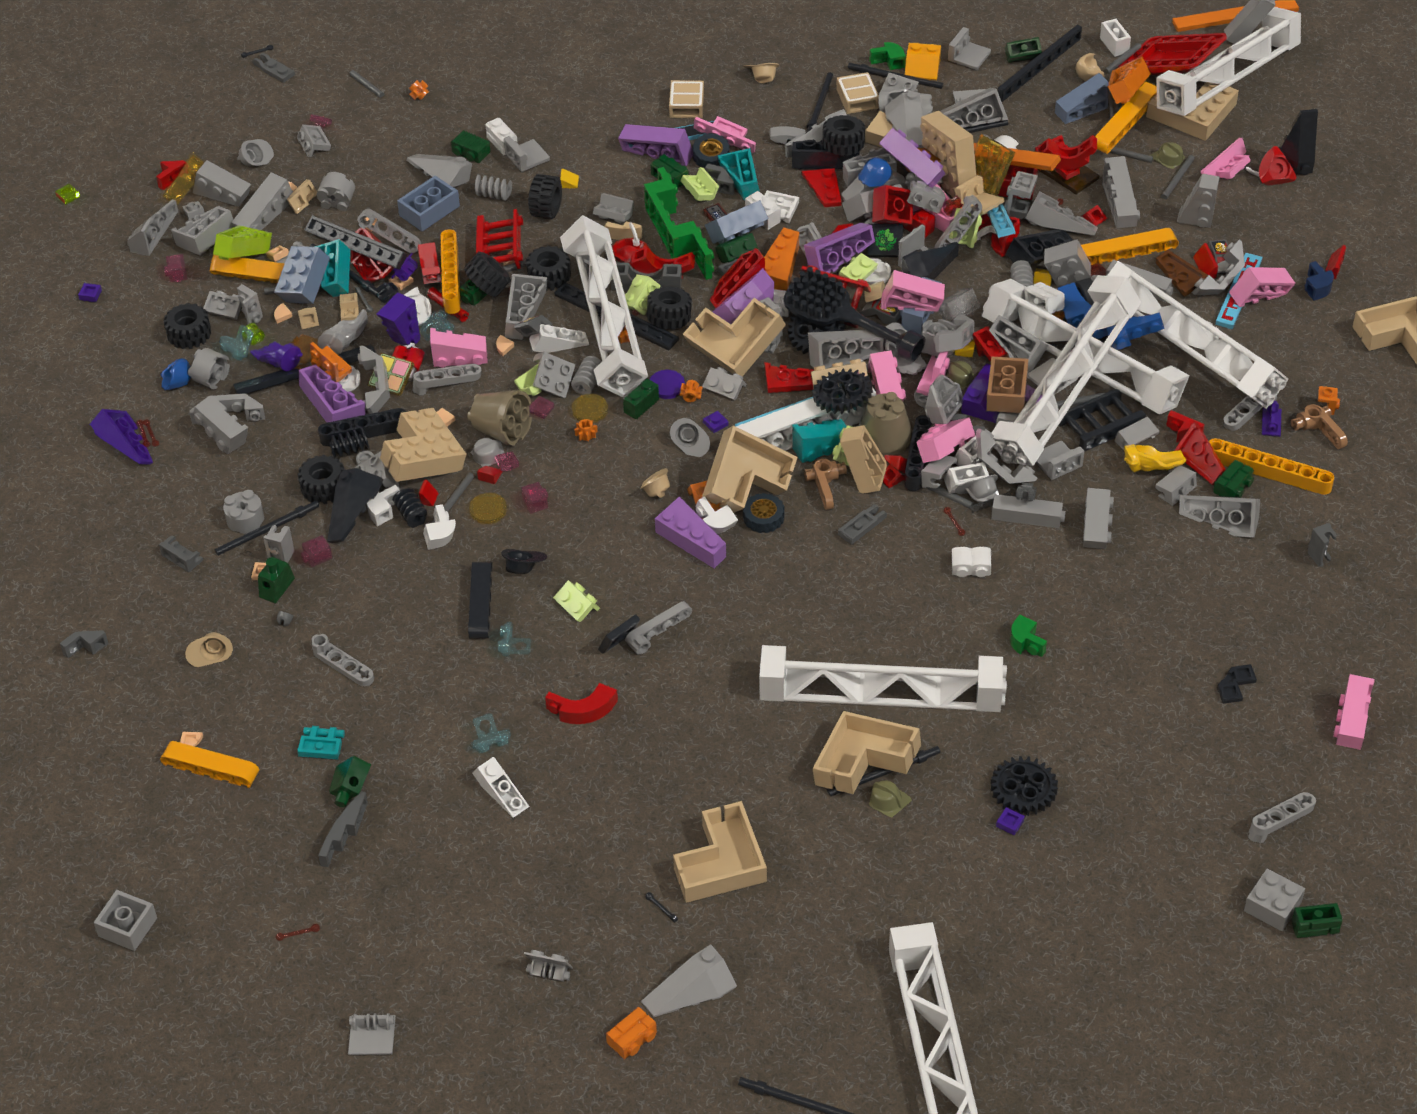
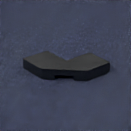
M1251 664L1231 667L1225 678L1218 684L1217 689L1223 704L1242 701L1243 696L1239 685L1256 683L1257 679Z

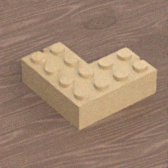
M1206 82L1196 93V99L1220 84ZM1229 86L1197 106L1195 110L1185 116L1158 109L1157 95H1155L1148 103L1146 117L1206 141L1236 106L1239 90Z
M936 111L921 117L922 145L941 160L942 170L946 173L942 177L944 182L941 184L942 188L956 199L955 188L976 176L973 135L940 111Z
M1417 296L1356 311L1353 329L1360 338L1362 337V342L1369 351L1402 343L1417 364Z
M753 298L732 324H729L705 307L695 319L702 331L700 332L696 324L692 323L683 333V336L691 346L732 374L735 373L743 377L786 324L778 313Z
M434 408L422 409L418 412L409 411L401 413L397 431L402 438L384 441L380 459L386 468L389 469L396 482L458 472L463 469L466 458L465 451Z
M732 426L723 432L702 498L705 496L708 501L716 505L720 503V507L728 505L732 512L735 513L745 507L752 484L779 495L788 489L792 476L790 473L794 470L797 457L742 429Z
M843 711L813 767L815 785L833 789L835 786L837 791L854 794L868 765L907 774L913 763V758L916 757L921 747L919 728Z
M742 801L724 806L723 822H721L720 807L702 811V826L709 846L673 855L674 870L686 903L767 882V867Z

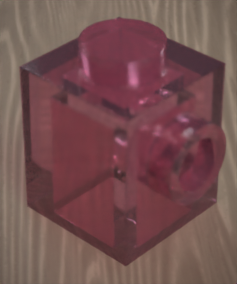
M184 255L166 256L167 266H164L165 276H169L170 282L187 280Z
M539 482L521 487L522 499L530 514L548 508V493L545 488L541 487Z
M323 535L302 543V559L305 563L308 562L311 567L333 559L331 548Z

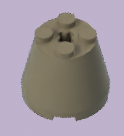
M519 390L476 394L467 418L476 430L506 445L515 446L519 439L523 440L530 429L532 417H529V406L532 403L528 394Z
M894 392L878 394L869 398L859 426L864 425L883 457L885 455L894 456L904 452L911 443L912 428L903 401Z

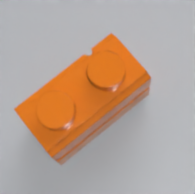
M637 1007L606 1033V1042L623 1059H626L629 1055L634 1056L642 1044L645 1042L649 1043L655 1038L657 1033L656 1022L640 1007Z

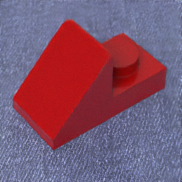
M184 160L160 162L162 172L156 176L158 187L165 190L187 175L186 162Z
M988 326L973 333L972 336L979 357L986 355L990 362L992 357H1007L1008 353L989 331L990 328Z
M1171 410L1167 417L1166 426L1173 431H1178L1177 443L1182 440L1193 422H1197L1203 432L1205 424Z

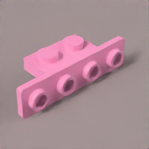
M718 116L713 124L698 117L694 119V129L706 134H718L723 136L731 146L734 145L742 150L750 148L752 153L755 152L756 142L745 138L747 134L746 128Z
M1238 138L1201 170V174L1231 179L1240 170L1244 169L1250 162L1249 155H1244L1246 148L1243 138Z
M948 351L940 352L938 358L933 355L931 356L917 387V393L928 396L930 385L939 375L945 376L946 369H948L950 359L947 358Z

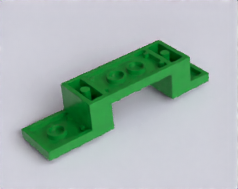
M664 167L658 168V181L644 184L645 210L671 258L675 259L692 252L706 280L712 279V272H714L712 259H714L713 251L708 248L706 238L702 237L701 229L696 226L694 221L675 225L674 221L670 220V214L676 213V206H678L676 198L678 189L676 184L672 183L670 173H667Z

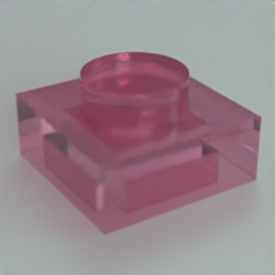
M312 114L310 116V121L315 122V126L324 128L325 125L330 126L332 123V119Z
M538 396L529 406V412L545 419L554 409V402Z
M513 451L495 455V462L501 471H508L519 467V461Z

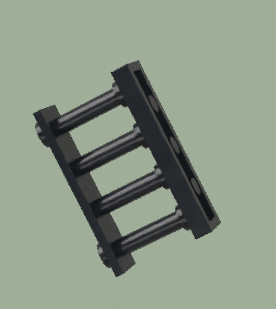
M1114 389L1070 408L1059 423V426L1069 424L1080 436L1079 447L1085 452L1115 439L1118 431L1145 418L1146 414L1142 410L1132 413L1121 401L1122 392ZM1114 404L1125 417L1116 419L1106 407ZM1099 410L1110 424L1101 426L1091 413ZM1084 417L1095 430L1086 433L1075 420Z

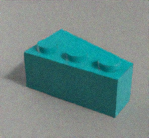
M750 148L718 155L720 167H724L734 181V188L744 200L753 193L760 192Z
M340 239L315 246L319 247L330 257L321 281L322 288L332 297L348 294L350 249Z
M842 419L822 421L821 424L815 425L813 422H809L806 426L792 424V449L802 463L814 461L823 455H830L835 446L839 445L840 433L843 428H846V424Z

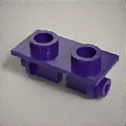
M413 253L406 257L400 270L393 269L395 273L391 277L392 279L396 275L400 280L406 281L418 268L417 262L411 258Z
M1275 400L1267 409L1263 407L1262 435L1281 436L1282 409H1278L1279 404Z

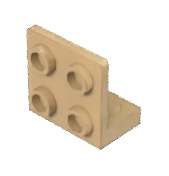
M977 175L955 188L957 207H963V200L966 196L974 195L982 204L980 215L986 214L1005 201L1002 197L984 193L982 176Z

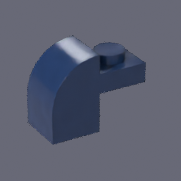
M1316 261L1311 262L1307 274L1309 277L1306 279L1304 290L1315 301L1330 294L1334 274L1332 270L1325 272Z

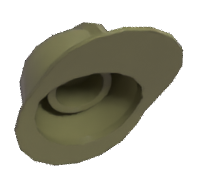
M1173 142L1163 143L1157 152L1149 155L1153 156V160L1171 169L1180 165L1185 158L1182 147Z
M953 361L949 364L948 369H946L945 376L958 383L961 390H964L972 382L974 374L968 363Z
M885 780L873 784L869 805L873 809L892 818L909 804L912 799L906 793L899 790L896 784Z

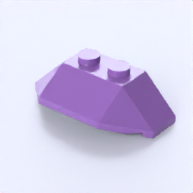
M762 268L712 312L729 324H732L753 298L760 301L769 297L773 301L774 281Z

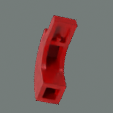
M1092 135L1078 146L1069 148L1059 146L1048 138L1037 146L1036 152L1059 155L1061 160L1055 169H1076L1089 163L1090 155H1093L1097 150V138Z
M435 242L419 244L418 253L423 283L441 282Z
M648 246L633 251L631 264L638 272L646 274L659 271L664 264H681L683 279L684 272L694 269L695 255L690 252L675 259H663L656 256Z
M599 683L594 692L584 699L570 700L548 692L545 701L546 708L551 713H559L561 722L586 724L607 715L618 702L617 689Z

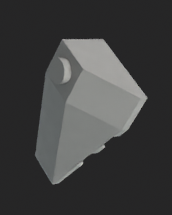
M425 154L407 157L409 163L417 169L424 170L423 174L426 176L431 175L432 177L437 176L452 187L467 183L470 179L472 163L466 161L463 157Z
M710 944L693 955L648 994L641 1003L653 1017L677 1011L683 1007L700 1004V1002L721 998L736 988L737 985L724 959Z

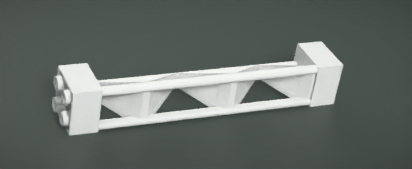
M1274 7L1262 20V27L1195 69L1186 74L1170 70L1156 78L1157 108L1185 116L1203 102L1283 52L1299 45L1301 42V13ZM1271 46L1278 47V49L1271 52ZM1235 58L1257 61L1234 75ZM1197 81L1220 84L1196 99Z
M582 215L560 239L563 251L576 257L602 358V362L594 369L597 385L621 397H626L648 377L645 362L641 357L612 250L609 229ZM604 250H606L608 260L599 256ZM585 263L589 264V279H588V275H587ZM612 278L621 307L609 302L605 289ZM595 305L602 307L601 325ZM625 325L633 355L622 350L619 344L618 336Z
M1117 261L1107 275L1127 277L1142 302L1133 316H1145L1139 311L1150 315L1160 312L1165 329L1158 331L1159 334L1236 386L1267 409L1274 402L1279 391L1286 386L1288 378L1275 367L1121 262ZM1150 291L1171 305L1161 307ZM1201 326L1218 336L1220 340L1211 341ZM1188 345L1199 349H1203L1205 351L1206 358L1198 352H1196L1191 347H1189Z
M1102 275L1096 277L1087 291L1094 304L1014 423L999 421L992 431L994 435L992 439L996 441L993 447L998 451L1004 462L1033 466L1043 452L1044 446L1129 318H1132L1142 303L1127 277ZM1116 325L1096 356L1093 357L1088 342L1096 330ZM1081 377L1059 410L1054 396L1055 390L1061 382ZM1047 429L1041 439L1038 440L1034 432Z
M1013 279L993 284L990 287L988 300L983 306L982 317L993 323L998 315L1010 321L1016 320L1019 315L1022 329L1044 343L1069 341L1077 329L1024 300L1026 286ZM1091 336L1088 342L1093 357H1095L1104 343ZM1046 343L1048 345L1046 351L1058 357L1061 350ZM1112 347L1109 348L1092 374L1093 377L1120 390V392L1139 401L1143 406L1158 414L1165 413L1178 406L1190 376L1173 366L1155 371ZM1131 372L1136 392L1103 373Z
M762 645L759 676L760 700L1000 712L1001 705H1005L1007 681L1003 677H1006L1007 665H1003V657L979 656L978 670L786 661V646ZM818 677H827L846 696L798 693ZM895 681H905L924 700L876 698V696ZM977 685L976 702L953 701L971 686Z
M933 922L890 928L889 954L893 971L897 972L928 1113L938 1114L931 1085L932 1082L959 1108L956 1114H978ZM919 969L909 987L905 971ZM930 976L938 1006L915 995ZM914 1008L941 1033L927 1060L925 1059ZM947 1048L955 1080L932 1069Z

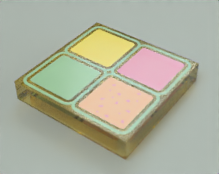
M380 353L387 366L389 392L401 396L414 363ZM373 370L367 385L376 388L375 382H378V377H375Z

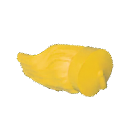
M1131 444L1124 446V460L1128 463L1133 473L1140 470L1172 469L1186 462V458L1181 450L1159 452L1149 445Z

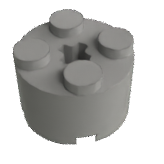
M329 172L326 176L324 175L317 191V198L321 202V207L325 209L335 207L340 211H346L355 191L354 182L351 179L349 181L345 178L346 175L339 172Z
M938 319V322H932V320L924 322L921 335L925 336L926 340L922 353H928L938 358L940 352L935 350L933 344L934 336L940 330L955 331L956 325L942 319ZM955 350L948 351V355L953 354Z
M209 348L198 349L195 352V359L188 370V375L191 376L193 381L211 389H216L218 386L215 385L220 379L224 381L228 375L230 364H227V360L229 358Z
M252 490L238 492L224 499L223 509L229 529L232 531L246 534L259 528L264 521L261 500Z

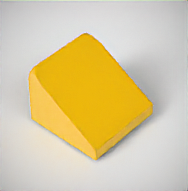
M561 169L560 180L562 188H578L579 176Z
M1037 268L1034 273L1033 284L1041 282L1051 286L1052 277L1049 271Z
M974 339L964 348L955 350V355L973 357Z

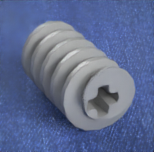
M477 175L475 180L477 196L495 197L499 200L502 198L504 201L509 198L512 191L511 180L506 184V179H503L502 183H500V178H496L494 182L493 177H490L489 181H487V176L484 175L481 180V176Z
M1016 261L1010 268L1011 279L1026 287L1033 285V270L1029 262Z
M587 356L582 361L571 382V386L576 393L584 396L591 394L594 385L597 383L594 369L602 362L599 358Z

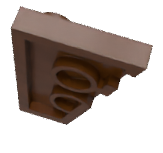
M1169 250L1156 258V264L1168 278L1172 279V283L1184 298L1193 292L1196 288L1194 286L1201 277L1205 279L1208 276Z

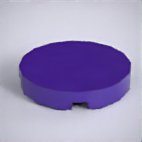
M669 369L658 371L650 378L651 381L658 384L659 398L661 399L675 398L680 394L681 384L685 383L684 377L680 373Z

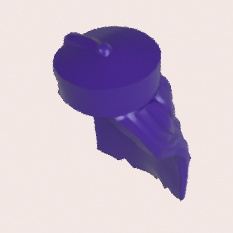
M276 341L270 343L269 346L250 351L257 360L277 368L280 367L284 371L294 369L303 355L300 348L293 343L282 346Z

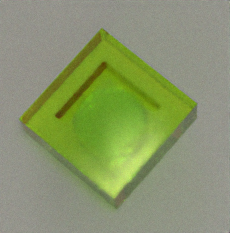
M70 184L55 191L56 197L64 204H68L80 197L79 192Z

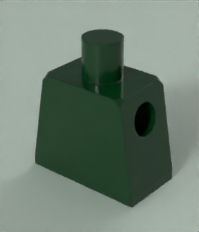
M274 557L266 560L265 567L258 575L259 598L275 604L295 579L287 562Z
M352 756L336 766L329 790L330 794L336 796L335 805L346 807L348 800L359 795L371 767L370 763Z

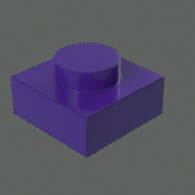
M84 283L78 294L79 300L96 302L102 291L101 285Z
M719 411L703 418V423L713 433L728 426V420Z
M1006 807L997 820L996 827L1015 836L1024 822L1025 816Z

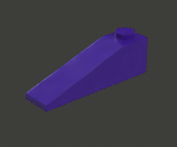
M985 364L968 387L962 399L961 413L996 423L1000 412L987 411V392L991 365Z
M102 409L90 423L95 435L137 463L149 465L153 463L147 447L140 444L139 441L143 440V438L135 433L134 430L138 429L127 411Z

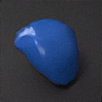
M874 157L866 162L858 174V179L868 187H880L890 179L892 168L886 160Z
M177 359L162 371V388L165 391L185 386L190 381L191 376L188 375L190 365L186 359Z

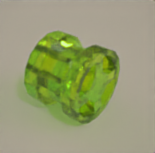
M255 323L246 325L242 331V336L251 345H256L263 341L265 337L264 332Z

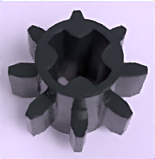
M385 282L377 288L380 291L377 293V297L386 304L399 290L393 283L389 282L387 284Z

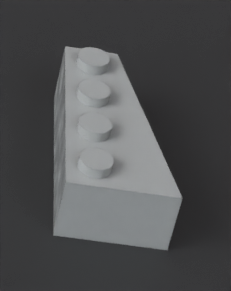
M991 87L940 111L962 128L1008 120L997 89Z
M1125 156L1105 158L1102 185L1116 228L1137 226V221L1140 220V211L1136 207V199L1134 198Z
M512 274L505 327L506 338L520 340L524 338L521 333L514 329V326L535 316L546 293L547 277Z
M868 330L808 333L810 365L812 367L825 365V368H830L832 364L843 362V365L850 364V360H865L870 357V354L884 352L883 338Z

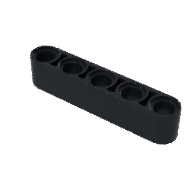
M396 408L321 424L318 427L320 443L323 446H330L329 441H331L332 435L338 439V434L341 433L345 438L347 431L352 436L353 430H356L359 434L360 428H363L367 438L398 432L397 427L400 414L406 412V410Z
M920 415L915 420L905 470L904 485L909 491H917L922 485L921 471L925 468L926 463L922 461L916 442L932 427L931 420L927 415Z
M491 561L472 562L468 623L469 639H489L490 587H492Z

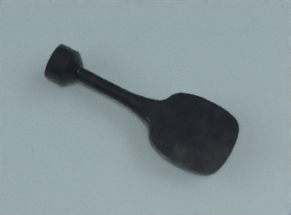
M808 267L806 273L804 271L799 272V277L793 278V283L788 286L784 295V306L797 317L823 326L837 321L857 325L894 343L898 356L910 362H914L924 348L925 336L913 330L898 334L856 311L850 305V295L843 287V283L840 281L836 282L834 277L828 278L826 273L822 275L820 270L813 272V268Z

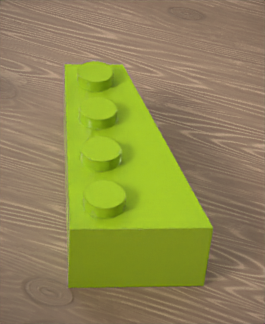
M238 225L216 234L213 255H218L223 260H229V258L267 253L270 249L272 233Z

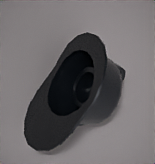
M505 549L501 552L502 556L506 558V571L515 574H527L533 569L536 562H541L548 558L547 554L539 551Z

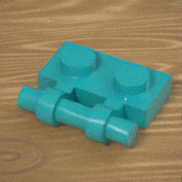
M319 726L304 727V735H301L297 751L298 756L326 759L339 758L342 746L341 738H344L345 730H338L337 727H330V729L319 728Z

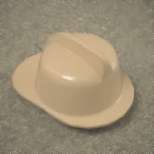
M764 63L744 65L743 67L751 68L755 80L764 84L773 81L779 64Z
M667 468L654 473L643 482L641 488L648 496H658L660 498L665 496L664 492L670 487Z
M212 632L191 642L186 649L185 655L191 665L201 667L228 659L232 654L233 646L227 637L220 633Z

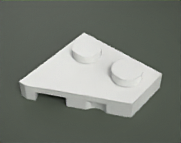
M767 190L764 196L781 208V219L786 223H790L799 204V197Z

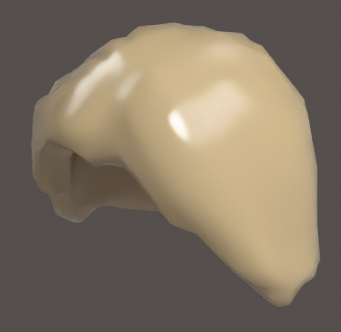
M1093 53L1082 56L1076 64V73L1084 81L1089 80L1098 73L1105 78L1104 72L1097 66V62L1094 59L1095 54Z

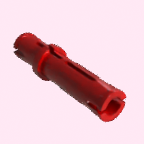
M434 287L430 288L427 296L444 308L442 293ZM460 307L459 312L450 315H454L461 322H465L468 319L469 313Z

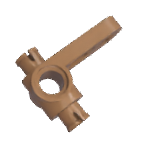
M1315 404L1308 405L1303 412L1298 413L1296 418L1291 420V426L1295 431L1300 428L1303 430L1319 428L1337 449L1346 447L1348 443L1345 433L1330 418L1331 410L1328 406L1321 408Z
M819 459L812 465V469H804L806 481L815 479L825 510L834 508L833 497L828 483L838 479L840 474H847L845 462L836 464L835 460Z

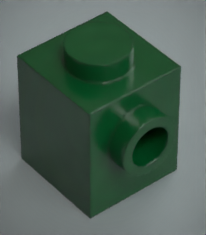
M470 279L459 287L461 300L466 304L469 303L475 306L487 295Z

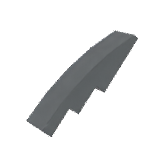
M361 791L335 821L318 855L322 867L329 868L334 851L343 852L348 835L357 836L368 804L366 792Z

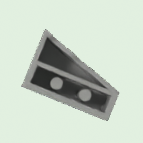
M206 160L196 172L193 193L239 207L249 195L251 184Z
M901 184L894 185V187L902 188ZM874 190L860 193L842 202L849 222L864 217L865 219L872 217Z
M217 206L199 215L200 219L192 223L189 220L185 222L186 226L178 230L176 227L171 229L176 245L195 254L202 255L215 244L217 233L233 228L231 223L233 217L230 210Z
M998 315L989 330L1009 354L1010 358L1028 359V373L1034 370L1048 347L1046 343Z
M212 395L195 406L193 417L198 424H202L206 434L209 437H213L218 448L229 454L245 444L248 427L245 424L241 426L236 421L238 418L235 415L230 416L226 412L227 408Z

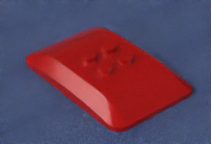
M1226 33L1154 36L1147 39L1141 45V48L1120 64L1118 68L1143 57L1151 73L1150 75H1161L1168 70L1181 74L1186 73L1202 63L1227 39Z

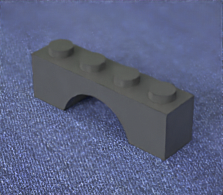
M616 263L623 290H629L637 274L651 277L660 287L671 286L681 289V264H664L659 271L646 274L636 271L629 263ZM612 278L611 290H616L614 280Z

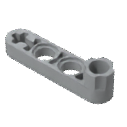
M971 195L964 198L963 207L939 238L934 248L948 244L945 241L946 239L950 243H959L982 211V204L976 196ZM962 217H967V223L964 225L959 224V220ZM952 231H957L955 238H949V234Z
M365 209L358 216L357 220L361 228H369L409 253L418 251V245L421 244L418 237L375 211ZM378 223H385L387 225V230H380L378 227ZM393 232H400L402 234V239H395L393 236ZM412 241L415 242V246L413 248L410 247V243Z
M466 364L418 371L413 375L412 391L416 394L424 395L430 387L476 381L481 377L482 370L477 364ZM435 376H441V377H443V378L438 379V378H435Z
M1246 396L1224 417L1225 428L1231 431L1238 430L1263 406L1253 402L1249 396ZM1246 408L1249 412L1244 414L1240 410Z
M684 601L674 605L629 632L625 642L637 655L645 653L651 647L649 640L652 636L661 634L667 630V627L674 626L689 617L692 613V608Z
M316 634L312 637V649L315 657L360 686H369L373 683V671L329 643L328 636ZM335 656L341 657L339 661H331ZM350 665H353V666L356 667V668H355L354 670H352V671H347V670L345 669L347 666H350Z
M1303 792L1255 816L1249 829V839L1253 842L1263 843L1268 834L1312 812L1316 804V798L1310 793ZM1286 808H1292V809H1294L1296 812H1295V813L1288 812V811L1286 810ZM1271 816H1278L1281 820H1274Z

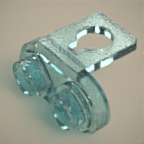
M443 310L434 311L420 329L426 341L430 340V333H426L429 325H433L432 328H436V331L439 329L440 332L446 333L448 330L455 334V326L447 321L448 315Z
M240 325L236 340L228 336L220 337L221 349L230 351L234 359L242 360L248 356L253 332L246 326ZM245 331L247 333V340L242 343V333Z
M506 622V624L501 625L500 637H504V639L498 641V652H501L504 657H509L510 654H530L532 640L530 638H512V622ZM518 642H524L527 647L524 650H517L515 647H512V644L516 645Z
M491 713L473 719L478 739L472 742L473 749L483 753L490 750L491 744L497 743V746H502L509 743L510 730L497 731ZM483 720L490 722L491 726L488 734H485V731L480 729L479 725Z

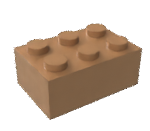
M991 358L987 411L1020 413L1025 405L1028 359Z

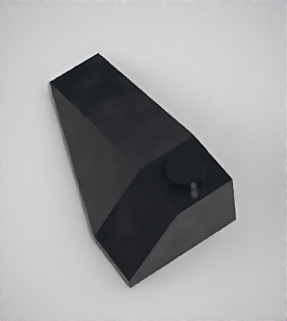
M1317 109L1300 110L1291 126L1290 133L1284 137V143L1279 147L1296 175L1313 173L1317 135Z
M1060 229L1015 237L1006 255L1013 263L1016 261L1041 262L1044 261L1045 249L1073 241V239L1065 230Z
M959 243L943 244L939 248L929 247L926 251L921 249L915 250L902 257L901 272L934 280L958 256Z
M358 468L347 469L341 472L335 488L327 542L336 543L345 540L355 526L357 516L366 511L365 505L370 498L374 499L384 480L382 477Z

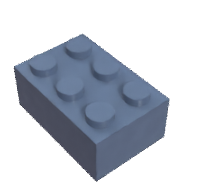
M433 176L397 200L399 216L420 231H424L460 206L458 190L437 176Z
M761 200L709 222L705 224L712 243L719 242V244H722L763 226V221L768 220V216Z
M291 246L274 293L285 302L313 304L330 257L319 247Z

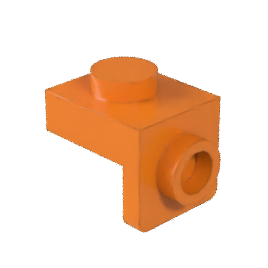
M1319 386L1318 401L1326 402L1331 410V415H1334L1335 409H1339L1340 398H1337L1338 388Z

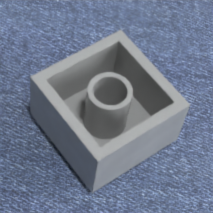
M1078 239L1045 249L1044 264L1057 287L1091 278V263Z
M1266 869L1247 897L1244 911L1283 931L1293 916L1294 908L1299 907L1305 888Z
M116 890L94 921V926L98 937L135 951L156 921L157 915L152 903Z

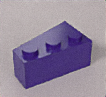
M397 292L377 313V316L382 319L381 323L387 327L386 331L392 341L403 346L410 345V343L416 344L420 340V331L415 300Z

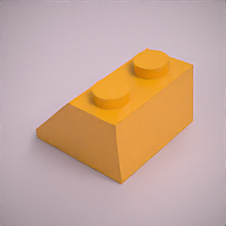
M909 43L905 75L937 80L941 45Z

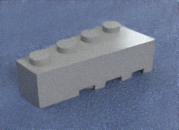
M271 172L231 222L233 227L241 225L258 230L266 227L290 205L287 199L293 191L287 179Z

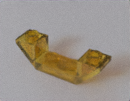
M194 152L190 153L185 161L186 164L163 195L169 201L172 199L176 200L177 205L195 183L196 172L205 163Z

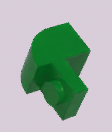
M884 42V47L870 49L869 61L871 64L887 62L890 70L906 67V55L900 45Z
M1020 614L1011 628L1010 643L1012 648L1019 654L1025 649L1031 655L1043 657L1046 652L1047 641L1035 635L1037 622Z

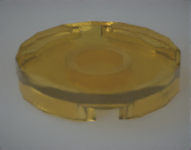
M585 394L574 400L572 414L579 422L583 419L592 420L594 424L606 417L608 414V403L600 395Z
M483 493L476 496L470 502L469 511L471 517L477 520L478 523L493 524L500 521L502 517L504 518L507 512V504L505 499L496 493Z

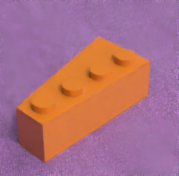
M1143 57L1112 70L1108 88L1116 104L1129 102L1130 98L1151 74Z
M784 227L764 258L765 271L774 281V289L787 291L799 250V232Z

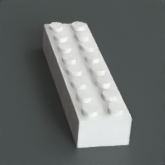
M874 389L873 393H871L872 396H876V391ZM811 398L736 427L786 451L792 448V424L806 426L809 422H813L815 425L821 424L822 421L842 419L846 426H852L860 423L868 403H863L864 407L858 406L857 411L851 409L850 413L844 411L843 415L838 411L834 415L833 411L826 413V409L821 411L820 407H817L816 403H814V399Z

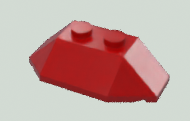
M360 227L355 232L382 243L367 228ZM351 250V263L364 280H369L372 283L384 279L394 269L391 266Z
M757 248L742 254L718 281L714 294L710 298L715 308L762 268L765 270V258Z

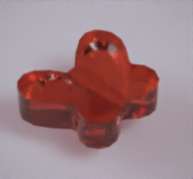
M958 195L954 196L953 199L946 200L944 212L946 215H950L954 209L963 207Z

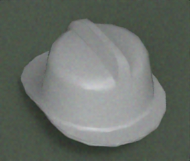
M262 139L249 140L242 143L237 160H241L248 167L266 165L273 158L274 152L271 145Z
M681 418L671 426V439L685 454L702 457L707 453L710 447L709 436L693 420Z
M490 438L478 440L470 452L474 460L482 467L491 466L507 459L501 442Z
M990 475L982 479L965 482L959 485L955 492L957 494L969 493L978 502L990 501L994 499L995 494L999 495L995 483L998 476Z

